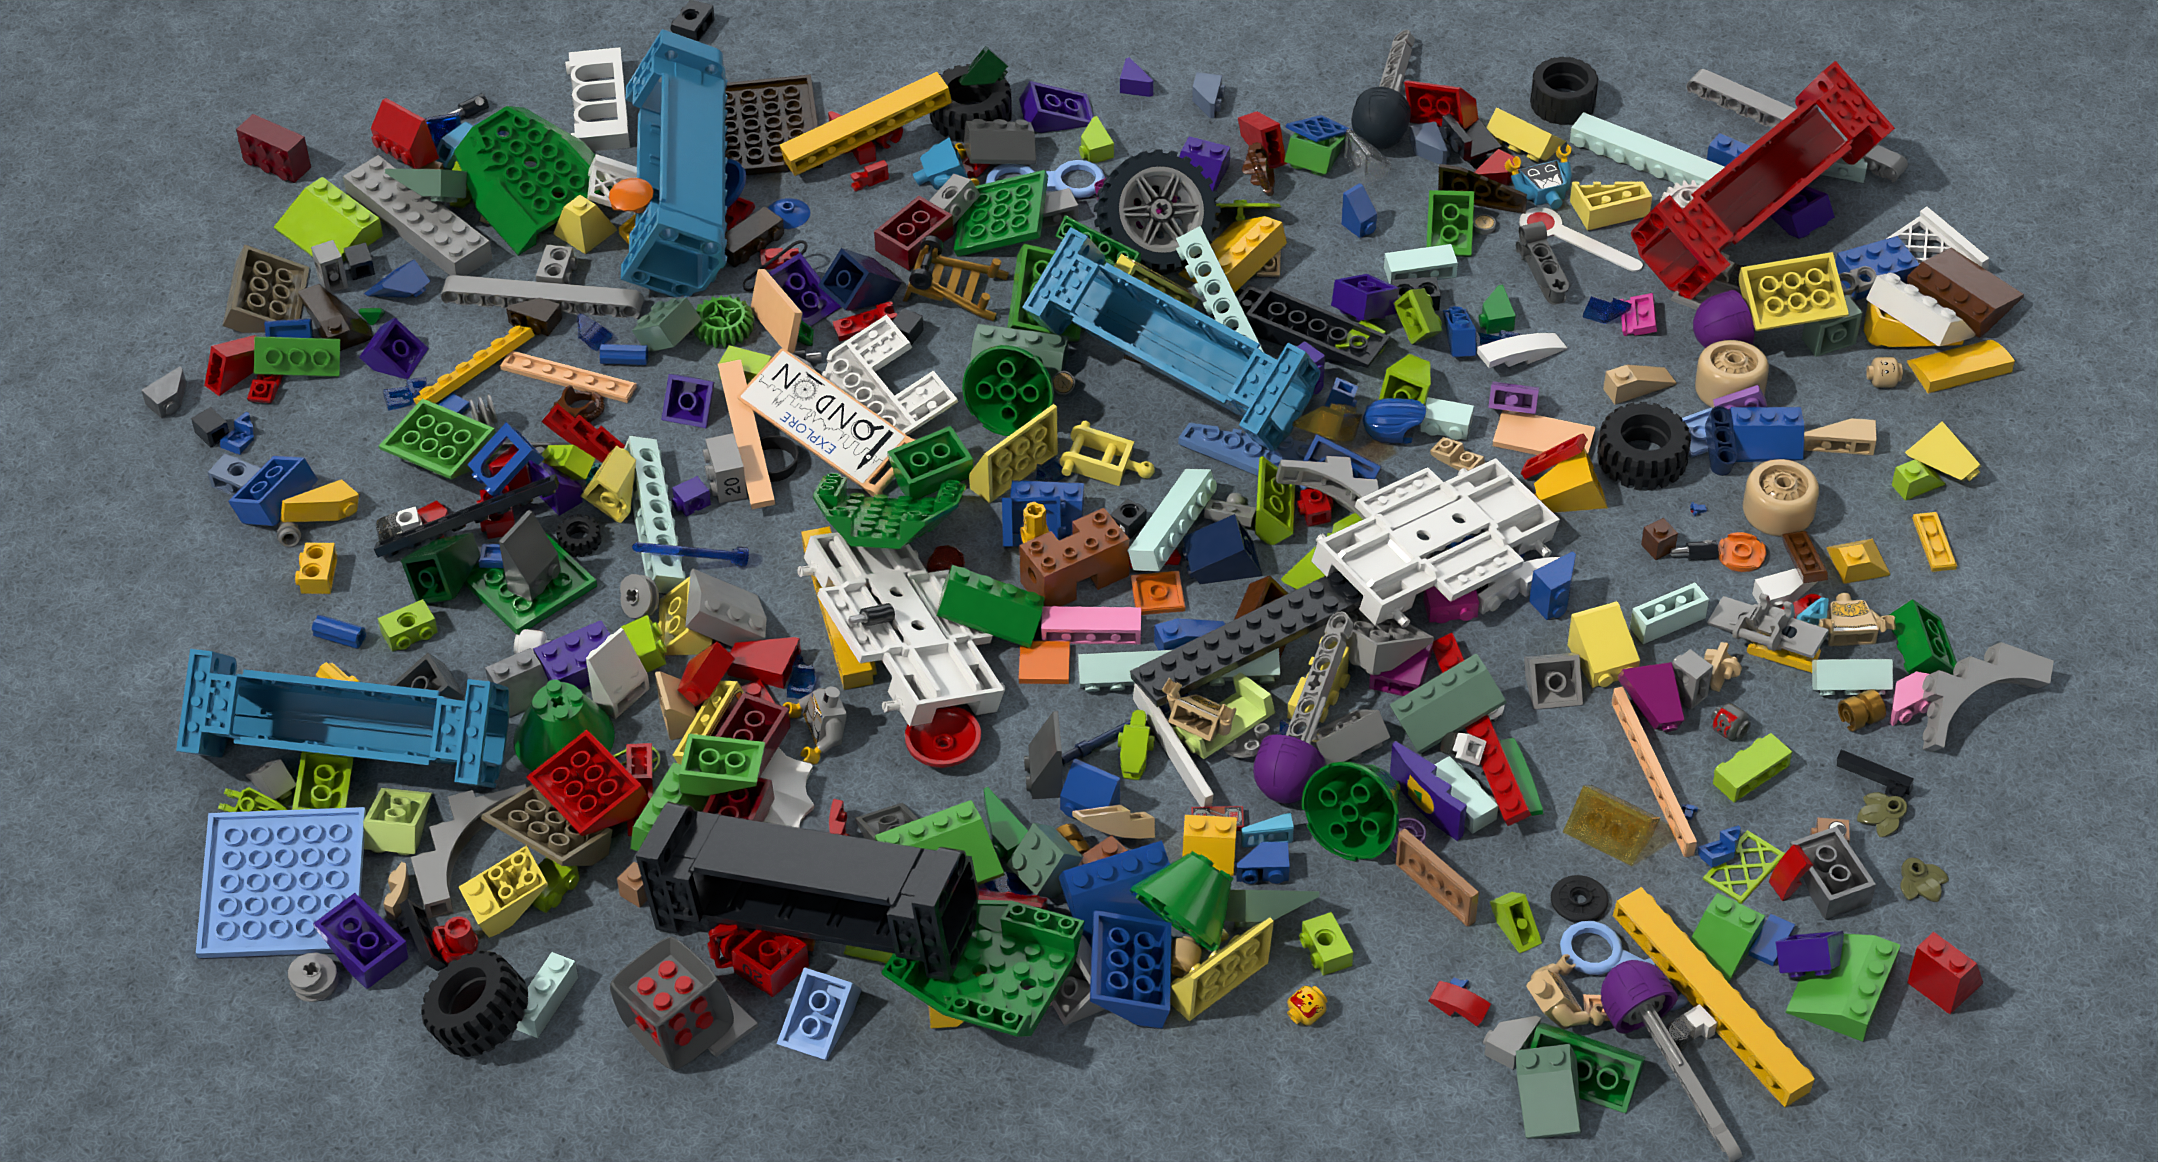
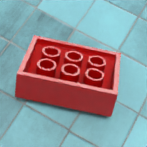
M588 730L584 731L526 776L529 782L581 836L634 818L644 810L650 800L643 786Z

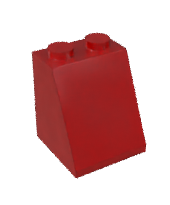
M1933 932L1917 946L1907 983L1948 1014H1951L1983 984V980L1975 961Z

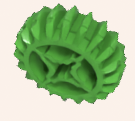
M721 295L720 298L712 296L710 301L704 300L703 304L697 305L696 312L702 320L693 330L700 342L705 341L707 346L712 343L715 349L719 344H722L724 349L728 343L735 346V341L743 343L744 338H749L750 332L753 331L754 316L751 307L747 305L746 301H741L739 297L733 299L731 295L728 297Z

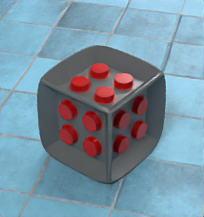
M667 937L651 946L625 966L610 983V992L623 1023L653 1057L671 1070H677L697 1058L723 1037L734 1022V1015L727 993L714 972L690 948L674 937Z

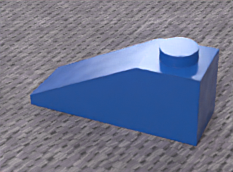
M1177 618L1155 625L1154 643L1158 651L1174 650L1225 625L1224 621Z

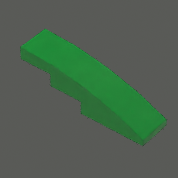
M1515 738L1499 740L1531 816L1543 814V808L1534 781Z

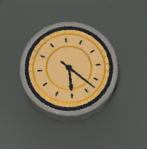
M1483 214L1474 218L1473 229L1475 232L1487 235L1495 230L1496 221L1492 216Z
M1067 371L1056 373L1052 378L1053 390L1061 395L1070 393L1075 386L1072 374Z

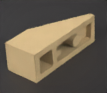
M1624 365L1606 371L1603 389L1615 405L1676 385V381L1664 367Z
M1851 418L1804 432V450L1874 454L1876 445L1875 420Z

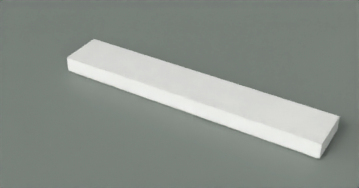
M1134 684V702L1140 710L1145 711L1147 723L1188 789L1201 807H1212L1214 795L1163 712L1152 703L1137 684Z

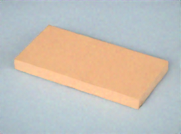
M758 269L751 302L752 313L783 349L789 353H794L802 312L765 269Z
M1502 410L1492 446L1538 455L1584 433L1588 439L1584 448L1589 454L1595 427L1524 412Z

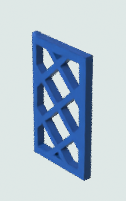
M1322 115L1287 123L1285 127L1315 142L1353 132L1352 129Z

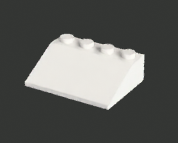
M1894 273L1878 275L1866 298L1867 301L1937 346L1971 339L1975 336L1971 328L1961 318L1957 317L1953 310L1938 305L1937 300L1930 296H1924L1918 292L1919 289L1917 287L1905 284Z

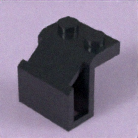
M1451 114L1442 117V126L1440 127L1442 137L1447 139L1453 150L1464 161L1472 165L1474 169H1478L1498 149L1501 150L1502 146L1480 120H1477L1463 130Z

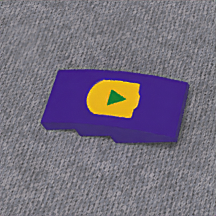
M1395 741L1392 744L1390 775L1399 783L1402 793L1420 813L1436 827L1458 841L1464 835L1467 805L1451 795L1452 785L1436 776V765Z

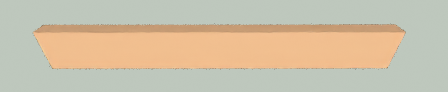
M741 359L718 364L735 440L744 466L745 482L751 509L775 505L754 412L739 401L737 397L747 386Z
M1614 688L1612 706L1684 857L1694 856L1697 843L1694 834L1624 688Z

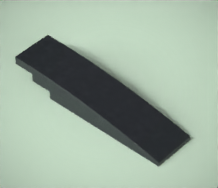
M1248 285L1245 290L1239 288L1235 292L1256 337L1282 346L1290 343L1297 347L1305 341L1324 354L1327 359L1368 368L1390 340V336L1269 286L1265 291ZM1229 308L1222 310L1221 313H1226ZM1206 311V316L1215 319L1213 313L1209 315ZM1352 329L1370 336L1368 339L1360 335L1353 336L1349 340V348H1335L1336 345L1344 344L1347 341V334ZM1354 342H1362V343H1363V344L1360 345V346H1354V345H1353Z

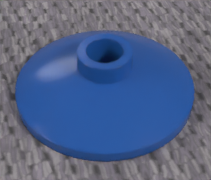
M780 199L768 207L769 210L783 219L784 229L799 227L810 217L808 205L798 199Z

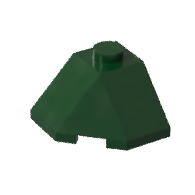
M985 46L968 66V73H964L959 82L964 86L995 83L996 80L1001 81L1008 73L1006 70L1008 65L989 47Z

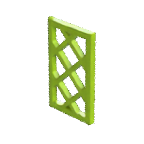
M1748 830L1739 838L1735 853L1740 854L1742 865H1727L1725 862L1712 867L1703 877V880L1734 898L1740 904L1770 874L1785 854ZM1749 837L1756 842L1757 848L1742 849V844ZM1771 851L1778 855L1772 863H1765L1763 852ZM1744 853H1759L1761 863L1746 864ZM1762 868L1763 873L1757 879L1750 880L1747 869ZM1743 869L1745 880L1731 881L1728 870ZM1718 870H1724L1726 881L1717 882L1711 877ZM1747 884L1748 889L1741 896L1733 892L1732 885Z

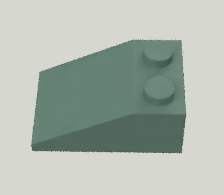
M385 169V174L417 194L431 197V201L457 202V198H466L467 171Z
M1231 890L1225 921H1233L1234 927H1254L1268 918L1274 921L1318 898L1319 891Z
M1565 1044L1516 1050L1517 1080L1526 1138L1537 1139L1581 1134L1577 1056L1571 1045Z

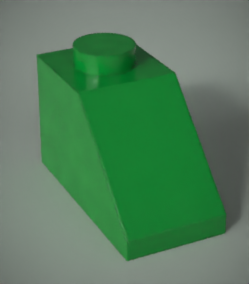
M1503 284L1498 285L1482 305V314H1479L1480 327H1485L1487 335L1514 331L1516 315Z

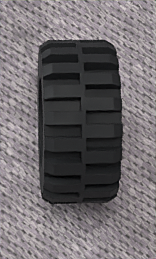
M966 64V66L957 65L954 66V69L950 70L948 68L943 74H939L949 88L952 103L929 113L933 127L940 131L941 135L944 137L949 136L954 141L961 139L963 143L966 121L982 119L984 121L1002 119L1009 122L1012 117L1011 89L1005 77L1001 81L996 80L995 83L963 86L959 82L962 75L968 73L967 70L970 64ZM966 101L981 102L973 105L960 104Z
M1634 402L1628 403L1626 407L1620 406L1614 412L1609 413L1605 421L1602 422L1597 459L1599 464H1602L1601 469L1604 473H1610V478L1615 482L1620 480L1622 486L1628 488L1629 485H1633L1636 490H1641L1642 487H1648V490H1655L1658 485L1664 488L1669 485V481L1674 483L1679 479V475L1682 476L1685 472L1691 445V434L1683 419L1677 413L1673 414V411L1668 407L1662 408L1660 404L1653 403V405H1650L1647 402H1640L1639 404H1634ZM1644 440L1655 443L1661 448L1650 451L1640 450L1630 446L1628 442Z
M474 951L472 955L467 953L462 955L461 959L453 960L449 963L450 966L438 973L436 980H432L430 983L429 991L425 992L423 997L425 1004H422L421 1008L422 1021L427 1030L450 1053L463 1057L482 1055L484 1051L490 1052L495 1049L497 1044L505 1042L507 1040L506 1037L510 1033H514L518 1028L517 1024L519 1021H522L525 1015L524 1009H527L528 987L518 972L501 955H497L495 952Z

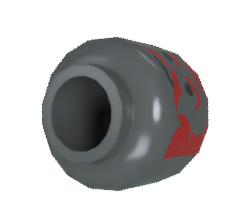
M1727 703L1723 707L1718 706L1711 716V719H1713V730L1728 740L1742 739L1751 725L1748 713L1732 703Z

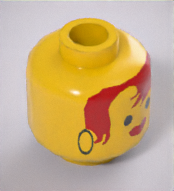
M1302 986L1288 999L1287 1004L1290 1010L1287 1014L1294 1023L1299 1024L1301 1022L1306 1026H1310L1327 1011V998L1316 986L1312 988L1310 986Z

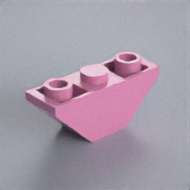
M1915 672L1896 682L1889 722L1892 726L1897 724V720L1905 724L1911 720L1913 715L1919 712L1922 714L1927 712L1931 702L1922 699L1924 693L1922 685L1924 679L1929 674Z

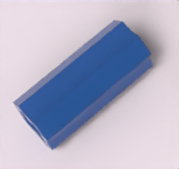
M601 344L600 364L647 365L648 345Z
M317 615L312 625L313 636L354 648L361 646L367 634L365 627L323 615Z

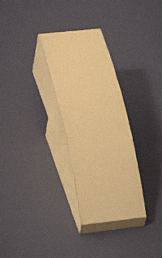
M1122 805L1072 811V816L1079 821L1110 835L1137 839L1155 838V818L1146 812L1130 813V810Z

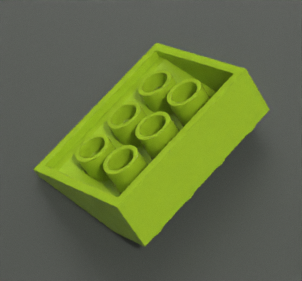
M323 177L305 187L274 226V229L312 257L311 247L333 240L342 256L343 262L346 261L344 248L366 243L369 246L383 236L379 217Z

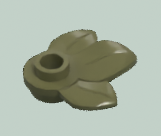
M1873 792L1863 797L1866 806L1859 811L1857 821L1862 824L1876 825L1879 837H1887L1893 834L1899 828V820L1907 813L1905 800L1898 796L1888 797L1880 792ZM1894 805L1898 806L1896 809L1889 808Z
M1908 858L1901 866L1903 879L1900 883V888L1909 901L1920 894L1929 901L1939 902L1942 892L1941 884L1949 881L1947 874L1940 867L1934 864H1925L1918 858Z

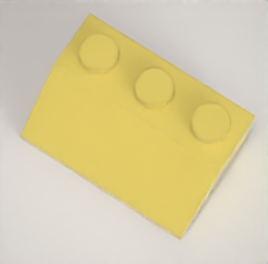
M1497 107L1487 126L1488 131L1499 144L1505 141L1509 143V149L1518 153L1523 150L1528 153L1526 157L1536 162H1539L1540 159L1547 161L1556 152L1557 148L1566 142Z
M690 577L660 598L658 625L662 631V636L659 638L662 639L667 649V653L664 656L696 655L710 647L713 638L685 627Z

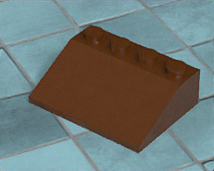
M1952 247L1921 262L1907 278V284L1917 287L1919 289L1918 292L1924 296L1937 300V304L1943 308L1953 310L1956 313L1955 315L1961 318L1978 338L1987 333L2024 297L2023 293Z

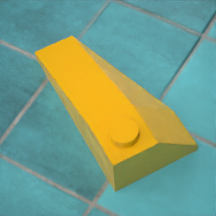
M1868 301L1863 331L1868 342L1872 345H1884L1887 347L1937 346ZM1964 340L1943 346L1963 345Z

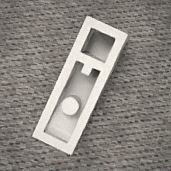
M1795 568L1755 579L1752 594L1759 605L1760 594L1769 595L1771 605L1781 609L1785 601L1791 603L1797 601L1817 582L1803 584Z

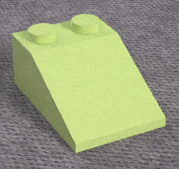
M381 788L363 821L364 849L372 850L376 853L388 851L397 852L400 855L415 854L420 844L432 793Z

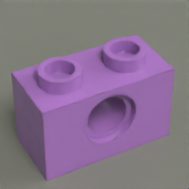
M1492 382L1488 408L1535 414L1539 387Z

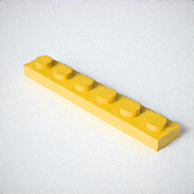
M521 326L511 328L508 331V335L495 339L491 342L490 347L476 352L473 355L474 358L468 362L458 364L455 367V371L437 379L438 382L433 386H427L420 390V394L413 398L415 404L417 405L422 398L436 404L534 337L532 329Z

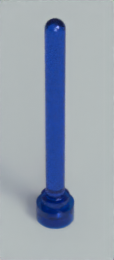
M635 542L632 545V549L635 552L731 560V563H735L736 566L743 567L747 566L749 559L748 547H737L728 551Z

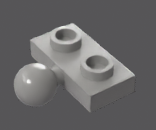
M1231 493L1227 497L1226 502L1210 499L1205 508L1204 518L1217 522L1235 514L1244 527H1251L1256 517V507L1245 506V499L1240 493Z

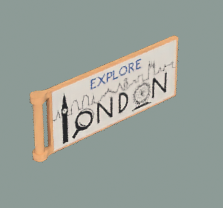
M783 348L778 351L737 396L738 400L866 490L873 497L877 494H883L882 491L895 478L891 467L876 485L870 484L873 478L889 462L887 451L914 441V439L908 437Z

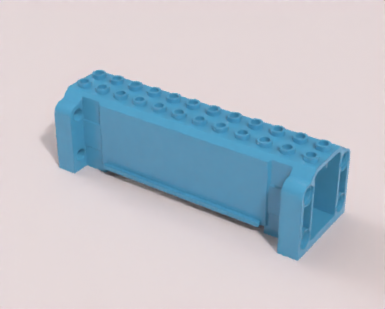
M664 29L660 31L626 85L625 100L633 103V106L640 108L637 136V178L650 183L654 193L652 200L646 205V210L643 213H636L635 227L629 234V253L621 264V280L672 297H681V295L690 297L693 293L706 290L709 284L715 281L720 268H724L727 261V256L725 255L727 239H725L727 223L725 222L727 206H725L727 190L725 189L727 174L725 173L727 157H725L727 142L725 141L727 126L725 125L727 94H725V88L728 80L725 79L723 53L719 49Z
M1070 227L1022 308L1040 326L1057 335L1062 334L1067 326L1073 323L1083 328L1089 335L1243 417L1239 426L1257 444L1270 451H1275L1281 442L1290 435L1313 396L1315 385L1320 377V369L1310 356L1290 343H1287L1278 360L1258 349L1260 344L1109 263H1106L1104 266L1105 255L1088 236Z
M190 649L176 751L221 758L229 738H233L234 744L422 765H430V762L450 765L457 763L454 782L479 787H496L494 782L495 779L498 780L504 762L510 715L509 688L491 681L468 679L465 701L439 696L440 691L245 669L243 674L236 675L237 661L235 657L213 651Z

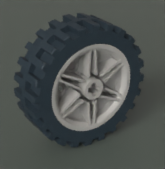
M1155 149L1150 153L1143 151L1134 157H1129L1106 177L1102 188L1097 193L1099 198L1098 202L1094 205L1097 219L1094 220L1095 227L1100 228L1102 234L1140 252L1141 265L1160 275H1167L1189 265L1186 259L1181 260L1176 250L1179 247L1176 238L1201 226L1211 244L1215 238L1213 236L1214 231L1219 228L1220 222L1216 220L1217 215L1221 213V207L1216 206L1215 202L1219 198L1218 192H1212L1210 187L1213 181L1210 177L1205 179L1201 174L1204 169L1200 165L1194 167L1190 164L1192 159L1188 156H1185L1183 159L1177 157L1178 152L1171 150L1169 153H1163L1162 149ZM1153 186H1158V194L1152 189ZM1178 196L1180 198L1179 203H1172V197ZM1135 198L1141 201V205L1138 207L1134 205ZM1162 208L1164 212L1157 214L1156 210ZM1176 218L1182 221L1181 226H1178V224L1176 223ZM1137 221H1140L1142 224V229L1136 227ZM1157 231H1161L1164 234L1163 239L1156 237ZM1202 254L1196 255L1194 259L1200 257Z

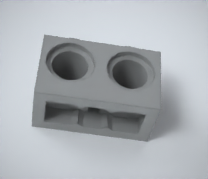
M546 245L536 273V282L571 285V272L577 269L578 264L577 257H574L573 247Z
M1689 649L1683 655H1678L1673 660L1672 665L1680 702L1689 709H1693L1708 696L1713 665Z

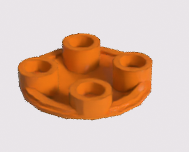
M628 178L619 181L612 187L609 193V200L614 210L643 213L646 210V205L652 200L654 191L651 184L646 180Z

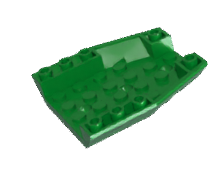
M506 106L474 125L454 150L461 171H467V186L477 211L518 256L536 245L537 234L558 222L565 205L579 195L586 199L588 197L590 179L588 172L595 154L580 139L524 107ZM507 131L509 135L501 137L497 133ZM531 161L537 165L535 167H527L525 163ZM608 186L607 189L610 191L612 186ZM600 189L594 191L595 194L605 196ZM554 192H562L564 196L556 198L552 194Z
M828 473L822 477L813 494V500L826 520L850 546L900 549L913 542L917 537L920 538L926 532L934 530L955 511L966 490V484H960V481L948 480L946 483H942L936 499L924 497L921 500H912L910 496H899L898 499L888 498L887 495L877 494L874 497H864L862 493H852L850 496H847V477H841V474Z
M978 900V915L975 929L950 981L927 978L924 962L899 958L894 953L881 972L884 977L942 1015L1017 1037L1032 1036L1076 962L1085 921L1015 901ZM977 972H985V974L980 976L974 975ZM1025 986H1034L1029 990L1023 989Z

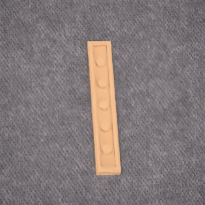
M515 351L507 354L500 365L501 370L565 387L571 385L576 390L592 392V394L597 392L603 397L628 403L637 388V384L630 381Z

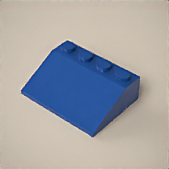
M1162 840L1064 870L1058 876L1071 916L1085 921L1082 935L1086 938L1091 948L1094 910L1166 922L1136 899L1137 893L1133 892L1132 894L1129 891L1136 883L1170 864Z
M1094 910L1092 920L1090 1002L1136 1025L1162 1029L1170 1012L1172 923Z

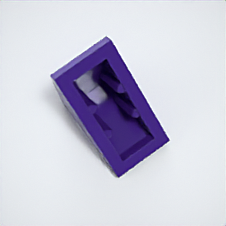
M1130 57L1126 58L1120 76V93L1146 97L1153 96V80Z

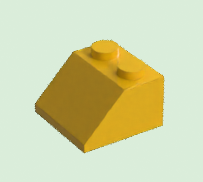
M1185 815L1182 857L1190 854L1192 851L1198 855L1202 854L1214 863L1213 867L1219 871L1223 870L1230 876H1234L1237 818Z

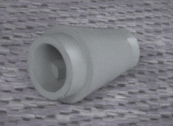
M280 521L277 530L278 542L285 547L295 546L301 538L298 526L295 522Z

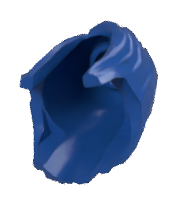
M1386 398L1377 400L1366 407L1362 418L1363 426L1375 441L1383 443H1412V438L1403 436L1408 429L1423 422L1426 408L1423 403L1413 399Z

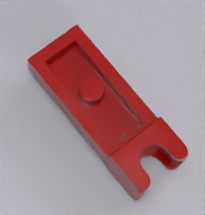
M893 302L876 305L877 309L833 321V327L839 342L850 339L885 315L893 321L897 316V313L894 312Z

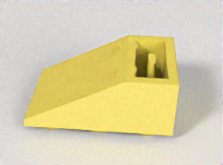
M526 845L459 886V889L478 925L490 938L513 926L547 887L548 883Z

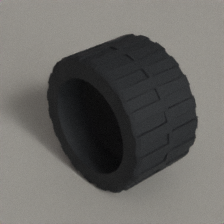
M1554 57L1541 62L1536 67L1532 79L1530 103L1534 113L1544 121L1559 125H1574L1583 112L1589 115L1593 114L1598 89V75L1595 69L1588 63L1573 57ZM1565 88L1575 92H1559L1554 89Z

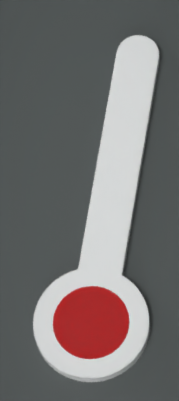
M1544 207L1530 208L1526 210V214L1522 213L1520 216V226L1542 221L1547 229V237H1558L1632 272L1642 269L1643 264L1640 260L1563 226L1561 217L1551 209Z

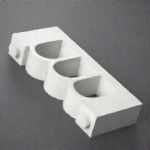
M621 48L569 52V61L565 63L567 75L571 74L572 98L575 110V133H571V135L583 141L592 151L630 148ZM614 77L612 80L583 82L589 79ZM616 97L614 100L585 102L590 99ZM618 117L617 120L586 122L591 119Z

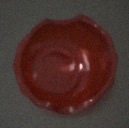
M950 545L938 546L928 558L927 572L950 570L952 565L964 568V554L958 548Z

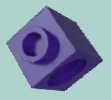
M698 476L672 488L674 497L672 498V504L676 511H682L686 517L695 513V510L699 511L711 505L709 489Z

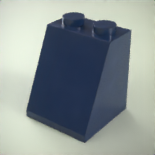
M841 248L818 286L843 309L851 311L887 302L893 298L902 282L876 259Z
M1235 514L1183 537L1185 547H1182V552L1189 562V565L1186 566L1191 579L1195 578L1199 584L1263 576L1254 541Z

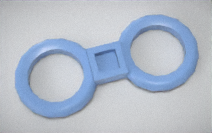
M1085 160L1068 161L1060 165L1055 171H1046L1048 174L1047 191H1059L1070 188L1074 198H1087L1096 194L1094 184L1104 179L1105 176L1102 169L1092 162ZM1001 164L993 168L988 174L986 183L994 182L999 176L1013 172L1024 175L1035 171L1024 164ZM1085 170L1095 176V181L1086 188L1078 189L1065 185L1062 182V177L1070 171Z
M1581 921L1573 924L1563 933L1560 941L1562 956L1564 954L1570 955L1566 962L1570 965L1576 964L1574 969L1589 975L1607 973L1616 965L1629 960L1644 961L1658 967L1651 958L1643 960L1623 950L1622 941L1616 932L1599 922ZM1594 933L1608 941L1611 946L1612 955L1600 963H1590L1582 960L1574 953L1571 942L1580 934ZM1682 993L1678 996L1677 1002L1671 1010H1677L1689 1003Z

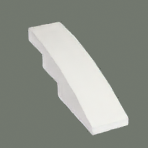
M1534 333L1505 338L1479 346L1477 354L1488 368L1502 363L1510 367L1523 361L1530 364L1564 351L1567 347L1555 333Z

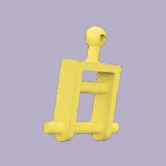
M1082 421L1081 425L1073 427L1070 436L1074 442L1070 452H1064L1059 461L1063 467L1062 474L1065 476H1069L1071 472L1117 486H1120L1126 469L1138 472L1139 476L1144 479L1151 478L1155 473V467L1151 462L1144 461L1138 463L1130 460L1135 441L1090 428V423L1087 421ZM1082 445L1105 452L1102 461L1079 454ZM1114 455L1122 457L1119 466L1111 464Z

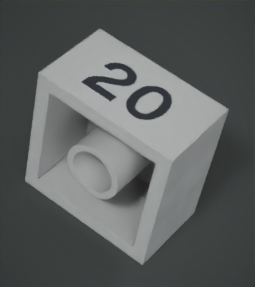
M734 433L705 439L707 449H703L705 463H708L705 466L707 480L713 481L710 482L712 496H717L719 503L747 498L744 466Z

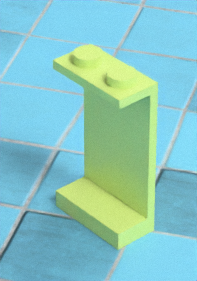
M1241 672L1233 677L1236 693L1219 703L1221 706L1224 703L1225 706L1231 709H1237L1229 734L1224 736L1218 733L1212 741H1208L1171 724L1180 741L1187 746L1191 753H1196L1205 759L1275 714L1271 694Z

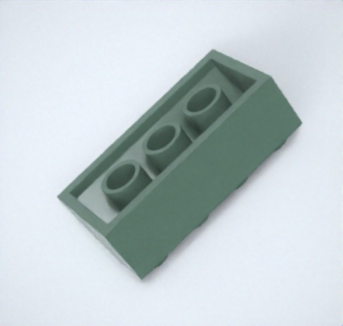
M978 324L973 338L970 362L980 352L990 347L999 345L1015 346L1028 351L1034 356H1039L1052 380L1056 373L1065 369L1069 355L1068 336Z
M1476 653L1391 703L1390 707L1420 755L1507 702Z

